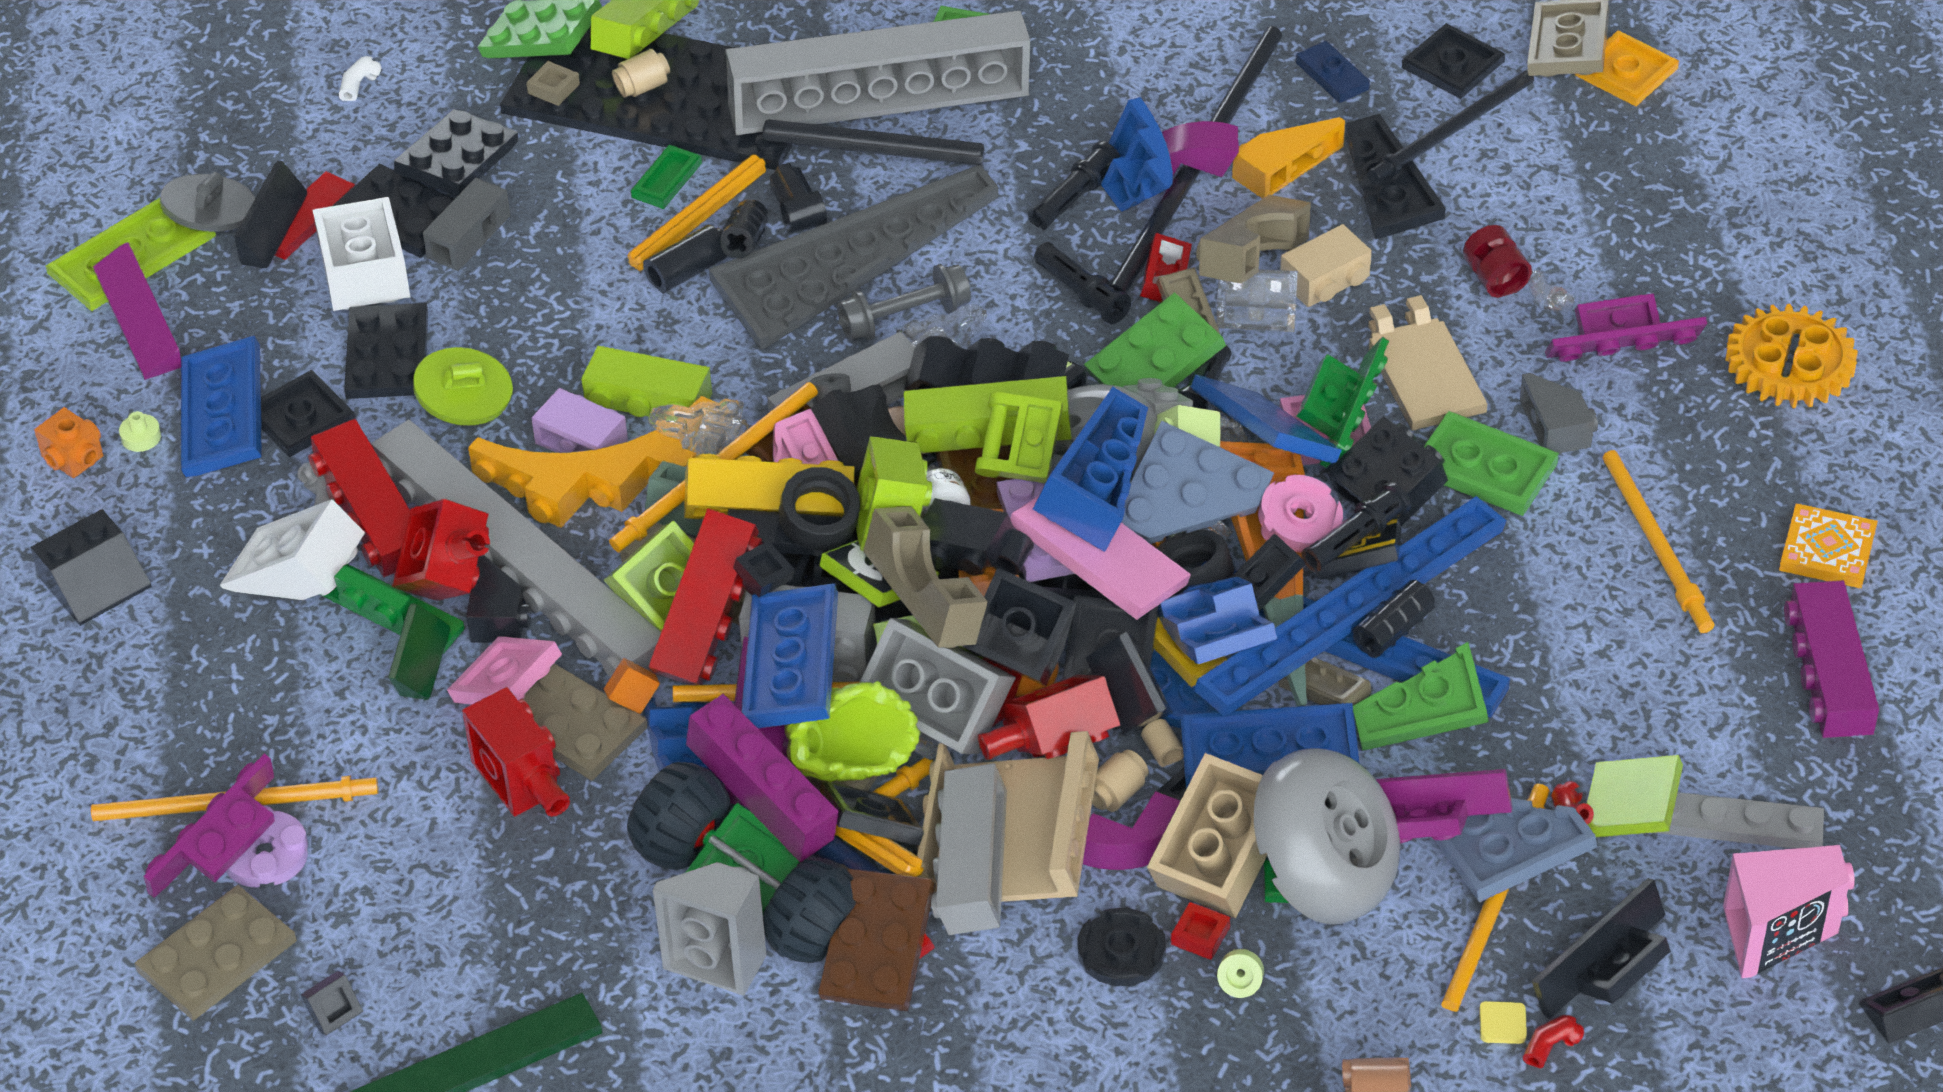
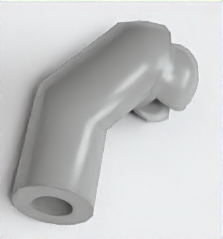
M310 462L304 463L298 470V479L304 483L308 490L316 495L314 506L330 500L326 491L327 482L325 478L315 475Z

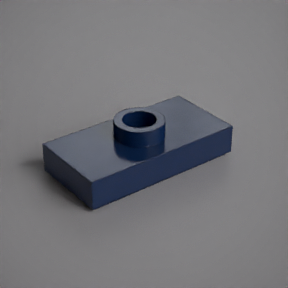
M1326 40L1296 54V64L1339 104L1370 88V80Z

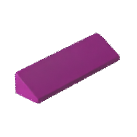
M128 242L124 243L94 265L93 270L142 376L146 380L181 368V357L175 339Z

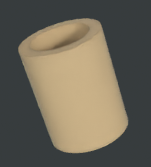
M1157 719L1144 727L1141 737L1161 767L1182 760L1183 746L1166 720Z

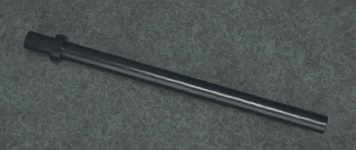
M1528 70L1523 71L1394 155L1387 154L1379 160V164L1367 172L1368 179L1376 184L1386 177L1393 178L1401 172V167L1532 84L1534 76H1528Z

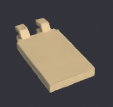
M1422 295L1407 298L1406 305L1410 311L1405 312V319L1409 325L1394 328L1392 315L1385 304L1370 307V315L1374 320L1369 321L1368 324L1372 332V338L1369 340V350L1382 336L1389 340L1384 353L1388 357V361L1381 374L1412 431L1440 424L1448 411L1464 417L1487 412L1488 403L1444 321L1439 322L1438 318L1431 319L1429 307Z

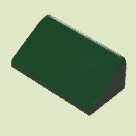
M411 604L408 608L388 678L400 696L428 700L432 694L450 627L417 604Z

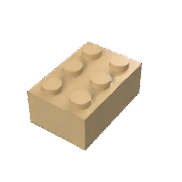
M1204 754L1147 866L1157 887L1231 917H1237L1267 857V853L1260 855L1254 829V801L1263 775L1212 755Z

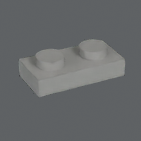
M1143 378L1138 380V385L1123 386L1142 395L1152 407L1155 415L1177 405L1193 407L1191 399L1178 393V389L1163 385L1160 379Z

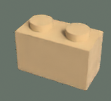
M1342 224L1282 254L1280 282L1307 307L1320 301L1326 302L1332 299L1336 293L1352 285L1358 286L1370 276L1371 249Z

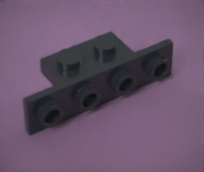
M1647 878L1532 980L1542 1013L1546 1017L1551 1019L1579 993L1613 1004L1671 952L1666 937L1648 932L1666 916L1655 880Z

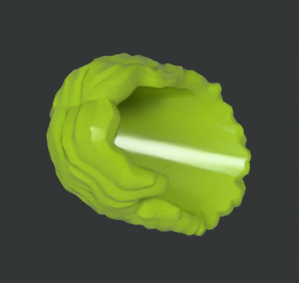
M879 681L874 683L861 682L848 684L843 688H832L829 719L785 725V734L789 740L787 747L788 759L804 776L828 782L864 780L873 776L887 775L890 772H896L897 767L906 763L911 753L916 749L920 737V730L916 726L918 719L914 712L911 711L909 701H904L895 690L882 686Z

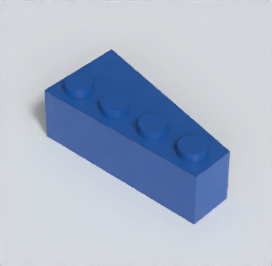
M1112 387L1050 474L1033 510L1105 552L1124 517L1125 500L1130 491V478L1136 464V452L1141 442L1148 407Z

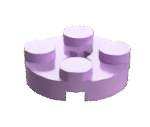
M263 805L274 814L275 822L226 871L228 876L235 882L248 887H260L259 884L274 882V885H277L294 877L307 861L308 841L305 829L293 816L284 812L273 811L271 807ZM271 843L273 851L270 853L262 851L256 854V847L258 845Z

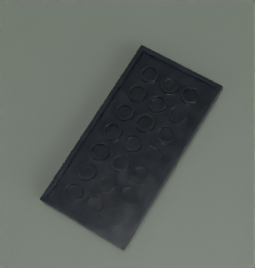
M590 26L571 54L528 56L500 103L501 114L661 147L672 145L695 154L742 163L749 156L756 154L765 161V168L776 170L779 165L783 164L793 145L767 142L763 140V132L736 135L728 106L726 49L735 47L665 33L657 37L636 55L649 49H653L656 54L662 53L670 68V73L666 74L667 83L636 97L632 95L623 97L614 82L612 70L619 68V63L627 60V58L592 50ZM547 61L579 74L580 85L559 106L528 94L527 81Z

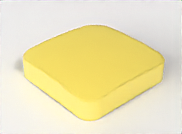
M1484 1001L1480 1004V1038L1483 1042L1521 1044L1526 1041V1008L1524 1004Z

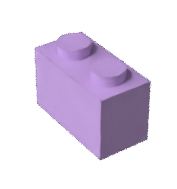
M561 388L532 417L535 444L556 453L597 450L628 442L625 416L620 415L613 409L604 408L588 401L581 395L572 394Z

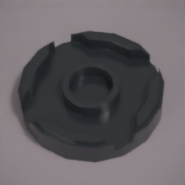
M1110 908L1100 912V917L1092 921L1090 918L1083 924L1077 937L1078 960L1085 972L1097 981L1112 986H1134L1149 980L1161 969L1166 957L1165 934L1161 927L1159 929L1153 923V918L1146 913L1131 908Z

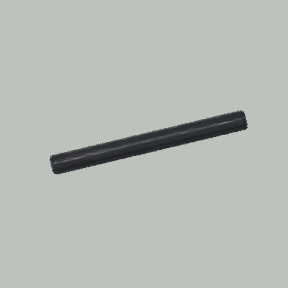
M770 119L766 120L763 126V140L767 142L971 165H981L985 155L984 144Z

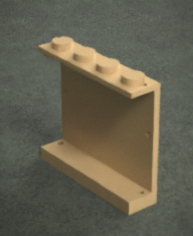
M1088 731L1071 732L1067 756H1058L1051 759L1032 758L955 765L947 746L939 743L936 760L931 762L929 769L931 781L929 795H925L923 799L925 817L922 829L924 834L920 845L917 846V856L922 860L921 866L924 868L922 875L917 877L932 879L935 884L934 892H937L933 860L935 857H939L940 848L937 844L935 828L936 824L941 823L942 819L938 805V791L944 788L945 771L995 763L1007 789L1001 902L1077 897L1099 757Z

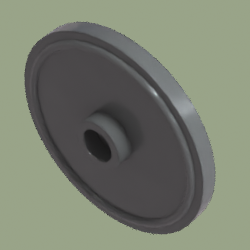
M217 172L211 174H192L178 177L168 182L161 191L160 206L171 220L185 227L211 232L228 231L240 227L255 200V196L246 186L235 180L222 177Z

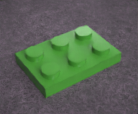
M599 0L512 1L505 6L504 12L495 24L488 29L487 35L477 48L482 57L486 58L571 54L590 28L591 15L601 9L602 5Z
M1174 292L1087 361L1084 366L1086 371L1099 384L1123 387L1138 385L1139 379L1155 378L1162 380L1163 385L1174 388L1223 349L1226 344L1223 337Z
M1448 411L1424 446V448L1427 445L1434 447L1444 458L1445 463L1443 467L1448 478L1444 486L1472 497L1477 496L1485 502L1524 516L1557 466L1559 453L1451 411Z

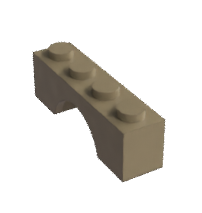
M1268 195L1201 237L1196 250V257L1199 261V275L1239 284L1244 283L1259 273L1260 251L1272 249L1292 250L1309 239L1311 202Z
M912 506L874 509L863 552L938 648L975 645L988 601L969 577L938 578L930 552V529Z

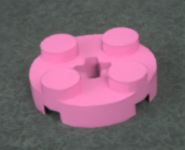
M1305 475L1287 476L1283 482H1278L1277 484L1273 482L1263 494L1258 509V517L1262 525L1261 534L1267 541L1275 533L1292 550L1302 552L1303 549L1309 547L1342 523L1343 508L1340 501L1338 504L1336 503L1335 499L1330 495L1332 490L1322 481ZM1297 508L1305 510V516L1308 519L1298 518L1293 513L1297 511Z

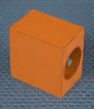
M623 658L604 687V691L608 699L641 714L660 685V682L655 673Z

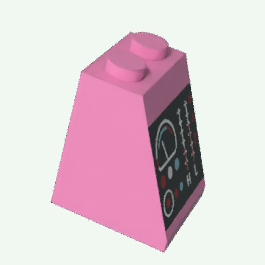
M1840 845L1733 854L1723 908L1741 978L1752 977L1839 933L1841 919L1848 915L1847 892L1854 888L1853 867L1850 862L1845 863Z

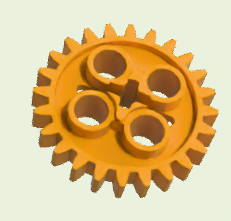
M1773 304L1770 305L1768 314L1757 308L1754 318L1744 315L1742 324H1734L1733 333L1728 336L1725 361L1729 362L1728 372L1736 373L1735 383L1742 384L1747 382L1746 393L1748 394L1757 390L1760 391V401H1764L1769 396L1775 397V406H1779L1783 400H1789L1791 407L1796 408L1798 400H1803L1808 407H1812L1814 398L1819 399L1823 403H1828L1829 393L1839 397L1842 387H1849L1857 364L1858 350L1853 349L1855 340L1854 338H1846V327L1835 329L1836 318L1826 321L1822 320L1823 311L1821 310L1814 315L1808 314L1807 306H1803L1799 312H1795L1791 304L1786 305L1785 311H1779ZM1794 334H1800L1790 375L1783 377L1785 362L1788 359Z

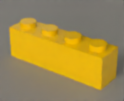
M699 454L695 458H688L686 466L684 518L704 519L707 508L726 515L728 509L779 512L781 495L785 485L797 472L811 467H827L841 472L854 483V466H844L842 462L836 460H826L819 464H803L801 460L796 458H784L778 462H762L759 457L742 456L737 458V460H724L715 454ZM810 492L802 495L795 503V510L799 514L841 517L844 515L842 504L833 496L822 492Z

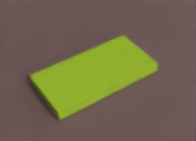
M160 198L45 265L48 275L89 310L93 311L108 302L93 270V266L120 245L127 242L130 244L145 278H148L216 237V233L188 228L174 222L163 212L160 206Z

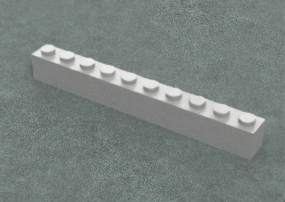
M408 419L371 443L405 502L409 504L414 502L421 506L441 499H447L489 513L486 526L489 528L490 545L484 546L489 548L488 552L484 555L521 586L522 596L526 603H530L533 612L538 613L541 611L546 615L557 633L562 636L568 634L576 641L577 647L585 657H594L602 664L610 678L623 658L651 671L648 666L661 632L411 420Z

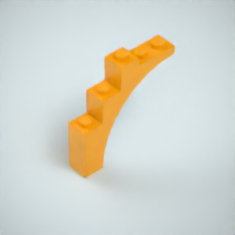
M701 396L681 415L657 430L625 443L597 450L571 453L526 451L504 447L477 437L468 447L472 473L485 483L493 482L507 488L515 497H526L528 513L540 523L549 522L562 528L589 497L601 507L606 508L610 506L623 512L647 486L649 477L662 461L686 467L688 458H695L699 454L716 455L737 437L735 410ZM704 425H708L705 431L712 427L710 441L723 433V430L720 428L718 432H715L714 429L716 427L724 428L725 433L721 438L706 445L718 446V448L709 451L707 448H704L697 452L699 449V439L704 433L702 432L697 439L696 451L693 450L695 437L703 429ZM709 431L705 433V435L703 436L706 437L707 440L709 438ZM707 440L701 441V447L706 444Z

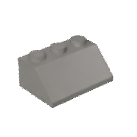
M716 862L656 882L653 888L663 969L744 996L767 956L759 875L753 874L742 867H731Z

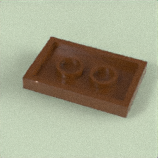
M847 869L854 878L851 881V888L856 905L830 939L818 995L824 1000L908 1011L935 884L932 879Z

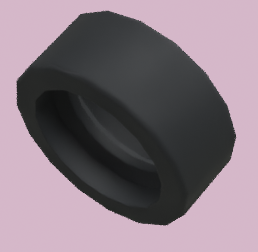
M811 467L797 472L787 481L780 500L779 522L786 536L797 545L810 550H830L841 546L852 536L860 512V495L854 483L841 472L827 467ZM810 492H822L833 496L842 504L844 515L839 522L834 524L815 525L805 521L797 514L795 503L802 495Z
M1196 530L1189 533L1183 532L1170 537L1157 548L1182 568L1195 562L1208 561L1200 567L1188 570L1187 572L1191 574L1188 584L1172 596L1183 593L1189 586L1228 579L1234 574V565L1228 546L1223 536L1214 531Z

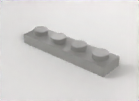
M1677 792L1670 831L1654 833L1796 849L1821 847L1823 845L1824 808Z

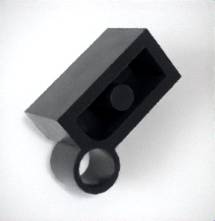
M935 498L922 519L930 529V552L933 566L936 568L947 567L977 576L983 575L987 567H994L996 570L1000 568L1013 575H1018L1034 548L1031 538L1023 532L1014 529L1006 512Z

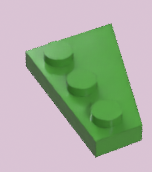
M1468 642L1455 648V654L1439 663L1434 660L1421 667V673L1403 683L1396 681L1353 705L1354 719L1362 751L1489 722Z

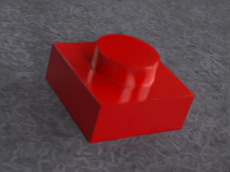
M1189 902L1171 933V945L1212 960L1230 929V917Z

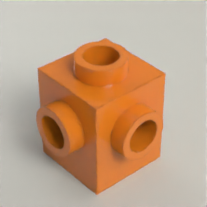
M65 407L34 429L41 456L52 469H60L73 479L104 456L99 440L101 433L97 426L91 420H83Z

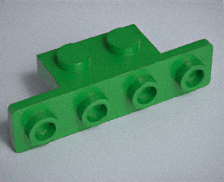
M1383 336L1364 356L1358 372L1326 354L1318 364L1296 415L1302 421L1330 437L1329 441L1342 450L1338 459L1352 447L1354 439L1350 437V434L1358 428L1366 413L1361 409L1362 405L1369 401L1377 387V384L1372 381L1374 377L1376 378L1381 373L1388 361V357L1384 353L1389 340ZM1322 460L1319 462L1325 468L1331 464Z
M349 564L344 565L334 576L337 586L330 593L323 596L398 635H401L409 606L417 604L450 627L444 653L465 629L462 620L402 590L393 588L392 585Z

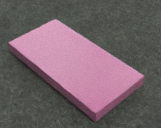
M1038 497L1011 515L1010 520L1016 530L1026 534L1036 545L1136 620L1185 587L1191 576L1189 572L1123 523H1120L1107 550L1104 552L1033 510Z

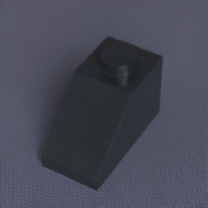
M485 555L479 556L477 561L479 577L474 588L470 590L466 616L471 643H493L498 636L521 638L522 629L530 628V603H523L521 586Z

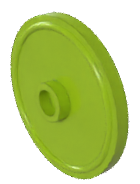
M445 348L429 354L417 366L413 379V390L419 404L434 417L456 425L469 426L490 422L503 413L512 397V380L505 367L492 356L470 348Z

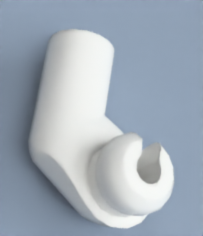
M364 56L357 60L343 74L339 91L340 99L342 101H355L361 80L364 77L371 81L375 80L380 74L381 64L373 61L370 56Z

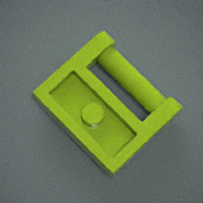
M1004 392L990 393L988 407L991 409L982 457L977 458L975 472L984 477L994 478L1000 476L1046 483L1050 476L1063 410L1062 401ZM1015 411L1018 412L1009 460L998 459L1007 412Z

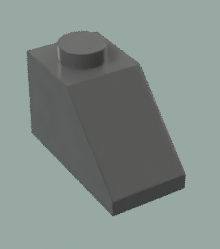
M1532 373L1522 374L1520 402L1540 446L1559 454L1591 448L1593 432L1598 430V421L1594 409H1588L1582 394Z

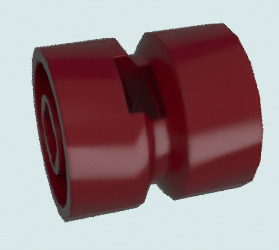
M1485 226L1473 233L1465 242L1463 256L1492 297L1500 298L1517 293L1530 280L1532 267L1503 226Z

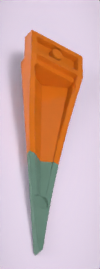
M1220 441V448L1274 472L1270 484L1273 482L1275 484L1283 482L1287 476L1305 475L1300 454L1275 448L1266 443ZM1297 508V511L1293 514L1298 518L1304 519V510ZM1258 509L1256 513L1240 517L1236 515L1231 517L1246 562L1266 542L1261 534L1262 525L1259 521ZM1296 552L1302 558L1301 552ZM1303 568L1263 607L1266 619L1273 622L1275 628L1303 610ZM1303 664L1286 676L1297 707L1306 706L1307 703L1305 664Z

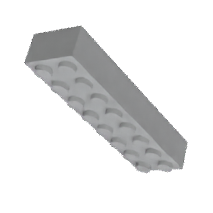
M1021 11L726 49L728 106L736 135L763 132L764 123L768 119L806 124H823L1029 96L1030 38Z

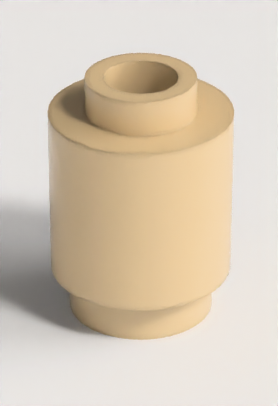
M649 49L619 63V68L612 70L616 87L623 97L630 95L636 97L667 83L666 74L670 73V68L662 53L656 54L653 49Z
M1132 750L1114 753L1097 769L1092 805L1100 810L1117 811L1145 784V778L1149 774L1145 761Z

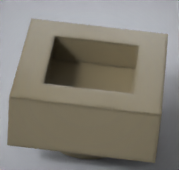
M549 61L527 81L528 94L558 106L580 85L577 72Z

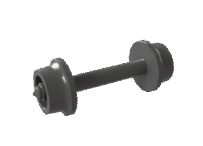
M938 264L933 267L934 285L875 304L868 305L865 296L860 290L852 291L850 298L837 303L839 317L837 324L842 327L844 334L849 340L864 337L869 341L875 338L874 320L938 299L950 315L956 313L957 307L971 301L970 280L967 279L964 270L959 264L949 267Z

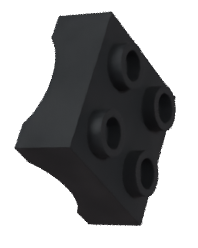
M880 384L871 385L853 392H843L840 389L832 390L811 408L836 451L838 460L844 466H854V476L861 474L870 436L907 441L906 436L896 427L890 416L887 396Z

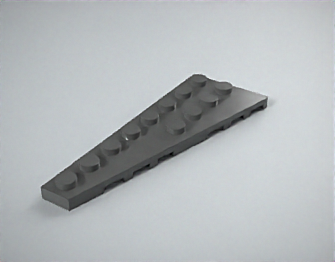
M976 165L751 252L744 258H736L710 268V281L760 350H762L997 199L998 186L981 165Z

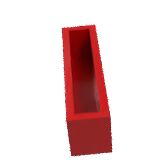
M350 420L311 436L313 453L308 455L312 470L317 477L323 476L325 478L329 499H333L338 506L340 505L343 511L365 532L361 538L363 543L361 544V550L367 564L370 567L376 565L383 578L395 573L410 509L357 420Z
M707 508L648 666L653 673L686 685H703L704 680L711 681L718 664V657L713 656L719 640L726 641L733 623V618L728 616L733 601L740 602L745 592V588L742 585L743 579L733 569L735 559L762 544V539L757 537L759 531L755 524Z

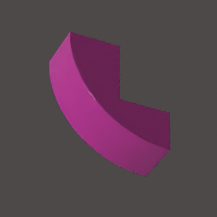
M1198 121L1177 125L1162 131L1170 154L1173 175L1180 164H1184L1223 177L1239 153L1238 126L1232 124Z
M1155 791L1133 828L1092 813L1089 818L1083 865L1108 870H1125L1147 866L1180 800Z

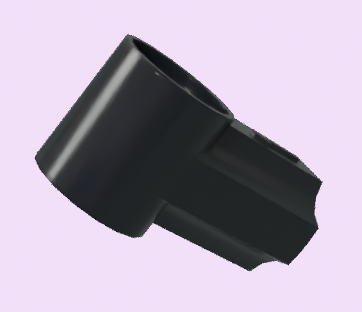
M791 163L779 165L776 171L769 176L770 186L780 203L784 224H789L791 227L788 230L789 233L826 224L827 212L823 198L819 191L812 192L800 167H794Z

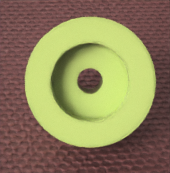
M139 411L131 413L119 427L121 442L126 449L141 452L149 450L157 445L161 438L158 421L153 416Z
M1236 949L1230 951L1223 957L1218 968L1217 978L1219 985L1227 994L1233 997H1248L1259 989L1264 976V967L1260 958L1249 950Z

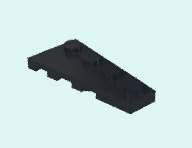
M1380 113L1345 124V137L1375 240L1445 219V206L1413 160L1401 167V172L1393 178L1386 177L1376 184L1368 179L1367 172L1378 165L1379 160L1387 154L1394 155L1403 149V146Z

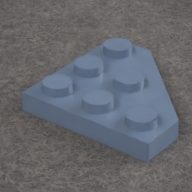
M1161 421L1131 481L1129 495L1124 505L1125 513L1121 523L1152 544L1163 541L1166 536L1182 531L1189 533L1216 525L1218 521L1236 515L1240 517L1256 513L1274 472Z
M1511 798L1513 807L1511 813L1468 816L1461 835H1456L1448 840H1435V842L1478 902H1481L1597 848L1595 834L1573 807L1557 805L1555 810L1533 807L1532 801Z

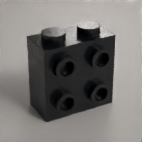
M1384 416L1327 471L1334 490L1355 507L1362 500H1370L1379 494L1380 488L1388 482L1398 484L1406 492L1411 502L1410 512L1403 517H1398L1400 526L1408 521L1448 481L1443 467L1445 460L1442 455L1430 445H1427L1425 448L1416 441L1414 434L1404 424L1398 423L1395 425Z

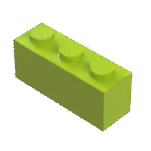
M597 346L582 376L584 398L604 408L628 412L636 417L649 416L671 421L681 415L701 396L710 399L712 395L710 367L604 346Z

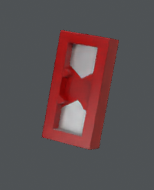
M1155 233L1149 251L1140 293L1141 297L1163 302L1156 284L1158 277L1187 269L1192 247L1191 243Z

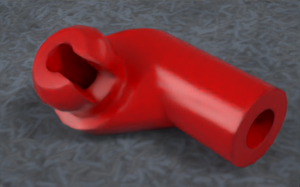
M1574 781L1557 784L1551 794L1555 809L1557 805L1573 807L1587 825L1591 823L1594 817L1593 809L1588 804L1579 803L1583 793L1575 791L1580 786Z
M1564 1014L1537 1027L1523 1055L1524 1063L1540 1069L1543 1068L1553 1045L1561 1040L1567 1046L1578 1044L1585 1034L1584 1027L1576 1023L1575 1017Z

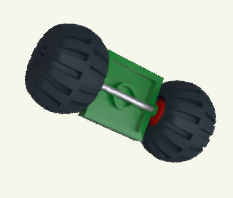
M676 762L664 767L644 787L640 796L636 799L633 809L630 811L627 822L628 836L637 852L649 863L664 869L673 870L689 867L686 871L689 872L719 862L731 867H742L753 874L759 875L764 934L770 946L781 957L785 956L794 961L805 963L822 961L827 956L831 937L856 905L851 888V881L854 878L848 872V867L834 860L818 857L805 859L800 863L750 811L738 803L730 811V797L723 783L707 768L686 762Z

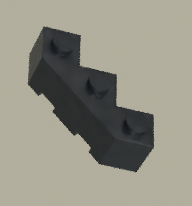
M939 335L928 336L915 346L904 390L1062 377L1065 375L1069 354L1057 350L1054 344L1046 341H1032L1016 352L1006 348L1003 342L993 338H981L967 349L954 345V342L947 337Z

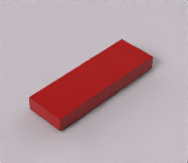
M327 171L324 172L306 189L307 197L275 256L286 260L317 231L313 210L332 207L355 184Z

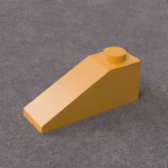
M1338 117L1259 134L1249 142L1239 146V153L1233 160L1232 178L1262 199L1268 195H1273L1344 147L1345 120Z

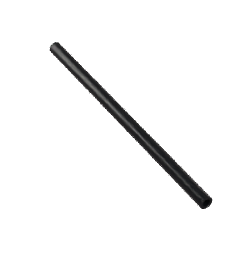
M1274 26L1266 28L1210 121L1230 124L1280 42L1282 32ZM1182 165L1173 180V184L1167 189L1110 282V286L1117 292H1128L1148 259L1155 233L1163 234L1201 170Z

